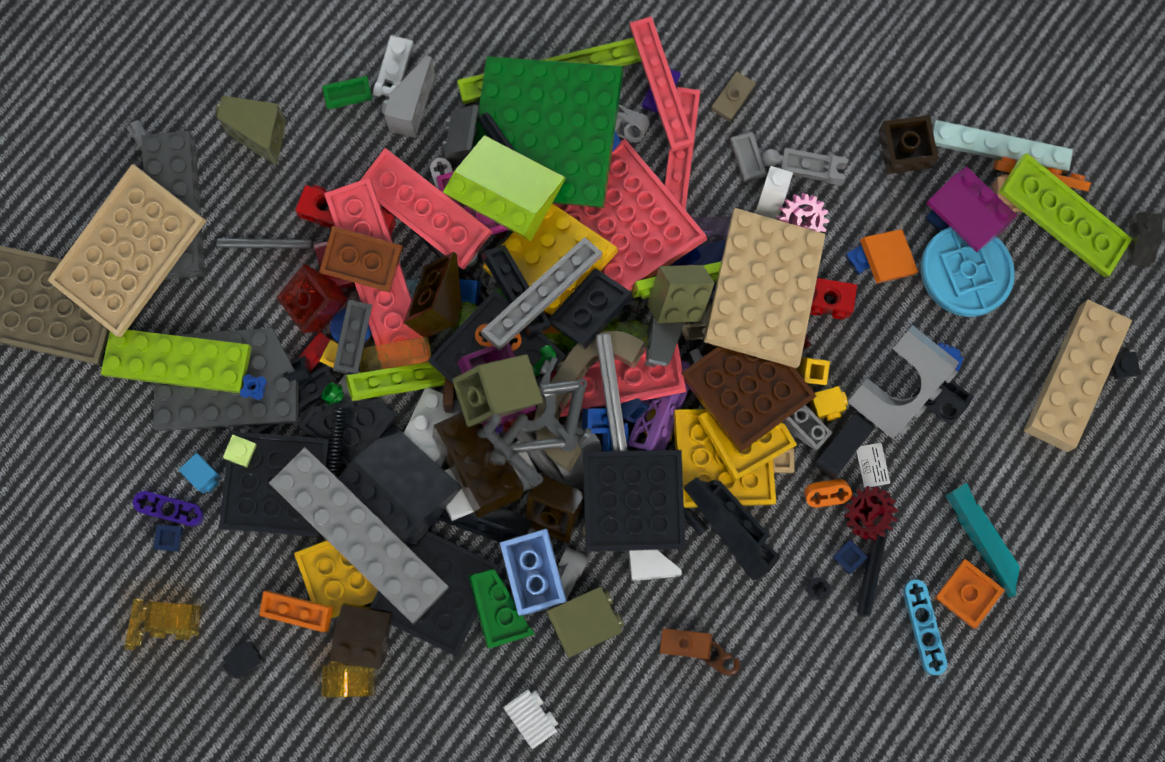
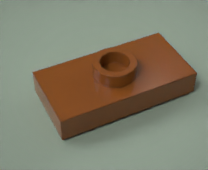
M663 628L660 653L710 660L713 634Z

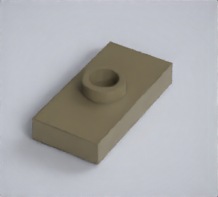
M736 71L711 107V110L731 122L754 89L756 83Z

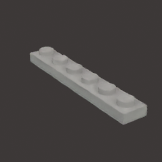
M584 237L481 331V335L500 351L602 257V252Z

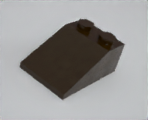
M451 252L425 265L422 269L403 323L424 338L454 327L459 320L462 303L458 260L455 252Z

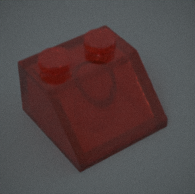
M302 265L276 297L302 333L321 332L348 301L334 281L308 265Z

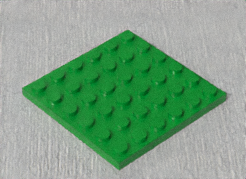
M487 56L479 104L480 116L484 113H489L517 153L566 178L553 204L604 208L624 68L614 65ZM478 120L475 146L484 135L489 137Z

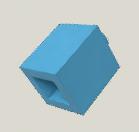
M198 453L179 469L185 478L203 494L206 491L211 492L219 484L218 480L221 478L215 469Z

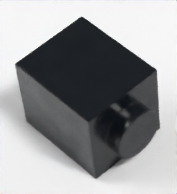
M251 641L223 656L225 661L223 667L229 677L233 676L235 679H241L266 664L255 643Z

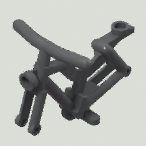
M552 357L550 361L545 360L539 371L543 377L538 387L541 396L545 400V410L540 418L529 421L527 415L520 414L503 438H501L494 431L501 422V417L495 414L483 428L477 431V435L480 438H487L495 447L490 460L499 465H504L507 460L529 482L531 487H536L542 482L543 478L518 453L560 448L565 452H570L576 448L578 442L582 443L588 439L592 432L589 428L584 430L577 428L587 381L580 379L550 383V374L557 361L555 357ZM572 393L564 428L554 417L556 410L555 395ZM544 426L555 436L552 439L512 443L520 431H535Z

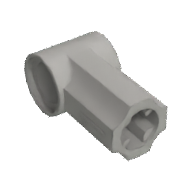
M568 546L558 565L566 600L590 558Z

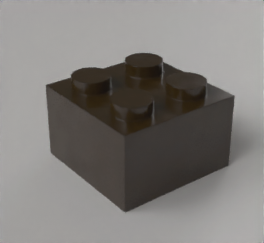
M930 115L883 121L878 133L886 175L932 169L938 161V154Z

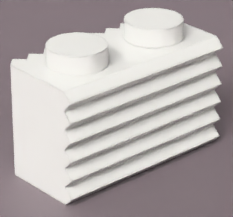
M526 690L503 708L530 747L534 749L557 732L555 726L558 723L550 712L544 713L540 707L544 702L537 692L531 693L529 690Z

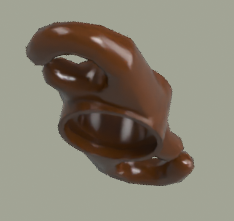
M712 640L711 646L719 650V656L714 661L702 660L721 674L733 676L740 669L739 659L734 658V667L727 670L724 667V662L731 659L732 654L725 652L719 644Z

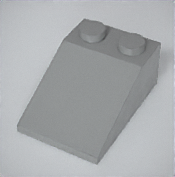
M426 56L390 93L389 100L384 101L382 114L385 116V122L390 132L416 138L435 78L433 62L430 56Z

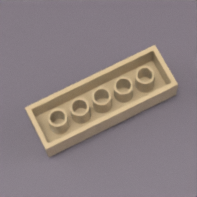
M1090 300L1085 301L1078 307L1023 430L1024 432L1065 452H1069L1077 447L1130 327L1131 319Z

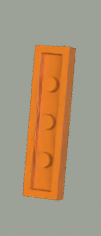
M1003 156L1002 160H994L992 168L1011 173L1016 165V159ZM1048 167V170L1068 187L1089 192L1091 182L1084 181L1085 176L1071 173V176L1067 177L1061 175L1062 170Z

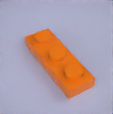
M263 591L259 616L320 632H329L333 607L272 591Z

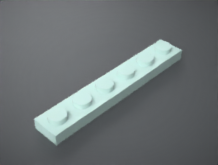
M938 120L934 122L933 134L936 146L1002 160L1004 156L1016 159V163L1023 154L1028 153L1047 170L1050 167L1062 170L1064 174L1069 172L1073 149Z

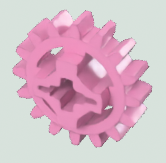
M802 193L800 199L798 195L794 194L792 202L788 199L785 200L786 208H779L783 214L777 216L778 220L813 231L826 232L823 223L829 222L828 219L824 218L828 210L821 209L824 203L820 200L817 201V197L813 195L809 197L808 194ZM802 204H809V205H810V206H806V207H804V208H799V205H802Z

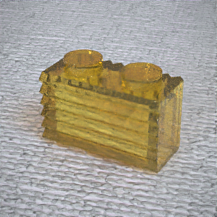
M147 601L143 632L151 633V638L166 639V634H175V639L190 640L191 636L199 635L202 606Z
M329 661V666H322V697L375 696V669L356 665L344 666V663Z

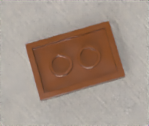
M332 226L319 273L390 293L403 246Z

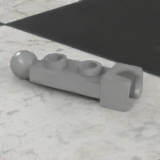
M789 148L784 149L783 155H779L777 150L768 149L762 155V161L765 166L774 167L780 164L781 169L793 172L795 176L826 181V183L843 185L846 179L844 174L838 173L836 170L845 169L849 161L845 157L834 155L831 157Z

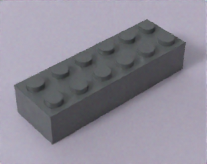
M189 131L141 135L144 172L201 216L196 141L194 136ZM202 228L164 280L205 276Z

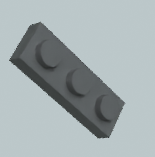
M348 299L333 371L350 375L358 373L372 309L371 304Z

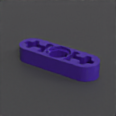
M141 491L133 498L135 510L145 515L190 527H196L204 520L202 508L192 503L148 491ZM148 496L150 502L157 504L156 508L145 506L143 509V505L140 504L141 499L145 500ZM172 502L175 505V511L172 515L165 516L162 508L164 504ZM195 509L194 512L198 514V517L196 519L192 518L191 522H189L190 518L180 513L181 510L192 512Z

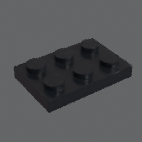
M595 268L548 320L551 323L550 326L583 349H586L633 298L631 291Z

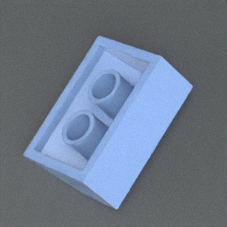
M547 529L500 542L518 615H528L567 602Z

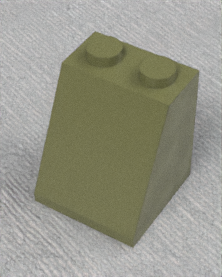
M222 96L221 102L216 106L215 115L227 135L272 164L278 165L286 119L279 105L276 103Z
M527 354L479 365L452 379L468 427L487 422L495 414L503 417L529 409L543 402Z
M599 587L547 611V615L568 659L622 633L621 627L624 626V623L619 613L614 614L610 607L613 604V600L608 590L603 591Z

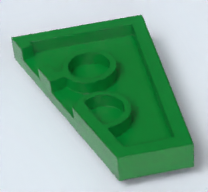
M494 569L468 575L486 648L490 649L535 635L523 615H518L516 605L510 597V593Z

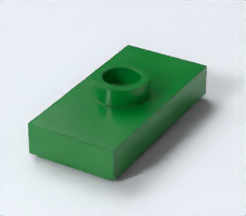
M367 76L322 85L327 110L373 100Z

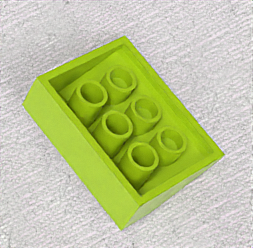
M484 135L454 171L443 193L452 200L532 241L566 178Z

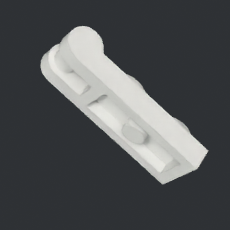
M390 36L378 80L374 86V96L381 97L384 95L390 97V93L403 81L414 45L412 40ZM386 82L393 84L391 87L385 86Z

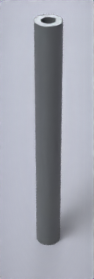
M217 238V247L312 249L313 240Z

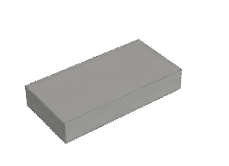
M753 131L731 137L730 143L743 183L766 177L767 173Z

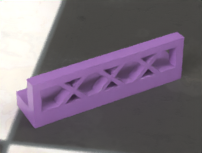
M681 360L682 368L684 371L688 367H690V365L685 361ZM686 383L687 392L663 396L657 400L656 398L644 400L650 407L636 421L627 443L629 447L642 451L666 450L674 429V410H681L689 390ZM655 408L656 415L648 422L647 414ZM646 431L648 435L645 443H637L639 435Z

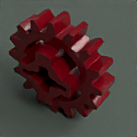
M866 486L865 492L858 489V496L850 498L853 501L852 504H846L845 506L850 510L849 513L844 514V517L850 520L846 525L853 529L852 533L857 536L860 535L865 540L868 537L876 540L877 534L885 537L884 530L892 531L893 529L890 525L891 521L897 522V519L893 517V513L898 512V509L892 506L896 503V500L890 497L889 492L877 486L874 489ZM877 498L882 501L883 505H880L879 501H877ZM859 521H862L866 528H863Z

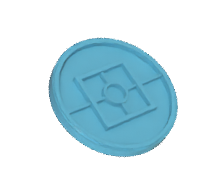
M948 227L934 236L923 252L920 267L923 284L930 297L940 307L950 313L964 317L985 315L999 307L1012 290L1015 276L1013 260L1008 249L998 237L976 253L951 227Z

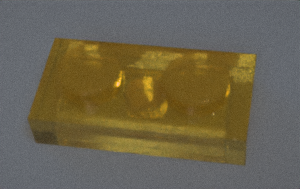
M133 599L124 649L136 651V646L142 645L144 631H139L141 621H146L148 606H144V600Z

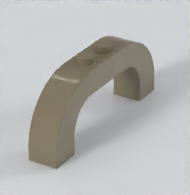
M601 332L609 333L611 336L614 359L634 369L646 350L645 342L625 332ZM596 338L586 349L576 345L567 358L559 362L556 368L557 374L553 380H550V383L583 379L589 368L599 361ZM572 393L555 395L556 410L554 417L558 422L563 409L572 397ZM541 397L543 402L537 406L535 420L544 413L545 400L543 397ZM546 426L535 430L538 440L555 438ZM578 445L570 452H565L560 448L544 450L555 464L570 472L582 453Z

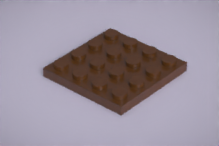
M720 346L681 372L685 383L739 453L817 397L794 367Z

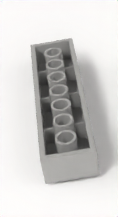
M306 448L269 482L413 624L449 588Z

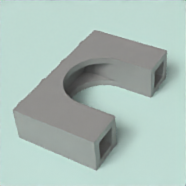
M913 325L898 341L893 350L917 369L921 378L920 392L909 399L893 398L867 378L848 401L849 404L892 439L898 433L903 435L911 426L909 423L910 419L913 416L918 418L927 408L924 405L928 399L933 401L942 391L939 388L944 381L949 383L958 373L955 368L959 362Z

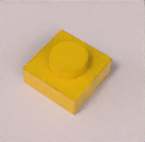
M330 339L320 362L334 368L339 342Z

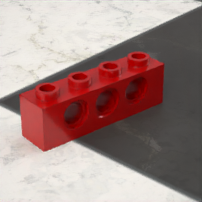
M305 185L295 209L298 217L332 229V226L335 227L330 209L325 211L319 210L322 204L327 203L324 194L327 193V190L317 185H313V187ZM381 208L391 236L396 225L395 217L387 209Z
M817 278L810 314L821 316L823 313L830 314L833 318L844 320L846 317L850 318L854 312L857 284ZM824 296H832L835 303L828 304L824 300Z

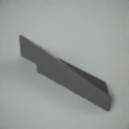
M651 315L645 366L655 368L657 365L667 366L670 364L684 322L657 323L654 316Z

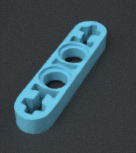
M912 580L904 585L903 595L921 663L927 674L940 675L947 668V660L928 589L924 582ZM912 584H915L916 588L921 589V592L918 593L919 601L924 600L925 604H918L913 607L912 602H917L915 594H910L909 592L913 588ZM923 608L927 611L928 619L925 622H919L916 619L915 613L917 609ZM926 632L931 633L935 639L934 644L930 647L925 646L922 642V636ZM937 648L938 653H933L934 659L940 661L941 664L937 666V671L929 667V663L932 662L931 654L926 655L925 651H932Z

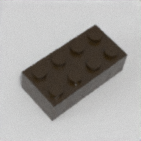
M461 412L434 424L432 437L455 479L462 486V491L477 518H480L520 499L524 485L513 466L507 460L504 465H499L490 460L495 447L487 438H480L477 435V431L483 428L482 423L468 427L464 414Z

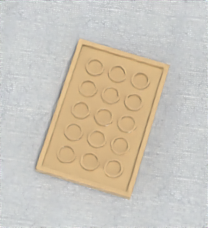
M132 164L51 274L48 281L114 335L122 337L207 220L140 168Z
M734 208L704 342L797 368L801 361L826 234Z

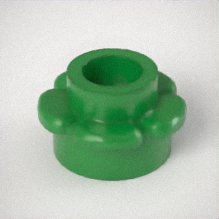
M331 382L325 387L322 399L327 401V405L338 404L344 396L342 385Z

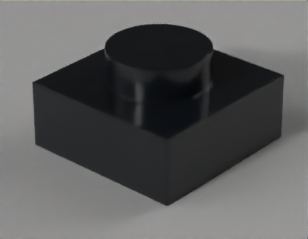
M1136 352L1117 354L1112 365L1114 380L1141 375Z
M306 356L291 360L290 362L295 371L283 373V378L289 381L296 380V382H301L304 379L310 378V362Z

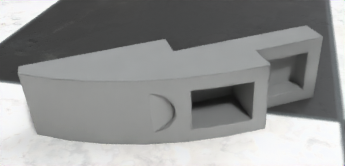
M806 405L782 422L793 435L814 450H818L832 434Z

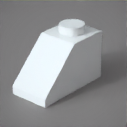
M770 166L755 214L778 220L777 216L781 212L779 208L783 206L793 172Z
M658 550L628 551L631 581L678 577L682 575L681 569Z

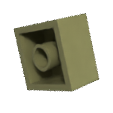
M703 265L659 266L647 306L657 323L701 322L714 286V281Z

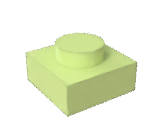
M232 435L223 458L248 467L257 444Z

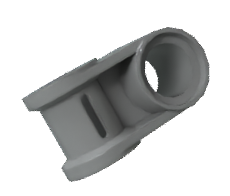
M619 105L615 128L617 135L631 142H639L649 127V119L642 113Z

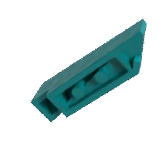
M965 483L945 496L957 513V520L1001 587L1005 590L1008 598L1014 597L1017 594L1016 585L1020 566L980 505L976 504L968 484Z

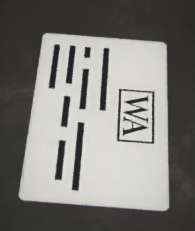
M882 443L860 446L856 452L864 488L866 486L874 487L890 484Z

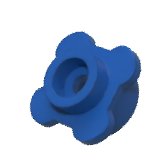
M250 374L245 375L240 395L243 398L251 397L261 400L264 397L267 380L263 376L256 378Z

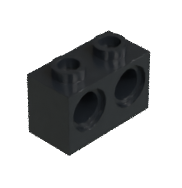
M951 380L949 383L944 381L939 387L942 389L940 394L933 401L928 399L924 404L939 420L948 423L950 426L968 408L974 397ZM921 384L917 388L916 392L912 397L916 396L920 392ZM947 403L954 405L955 408L950 407Z

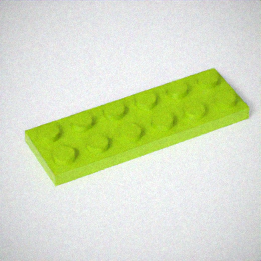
M1028 153L1020 157L999 190L1001 195L1103 277L1111 275L1132 240L1130 236Z
M126 330L122 337H117L110 331L101 375L240 393L244 385L243 377L247 374L252 347L249 344Z

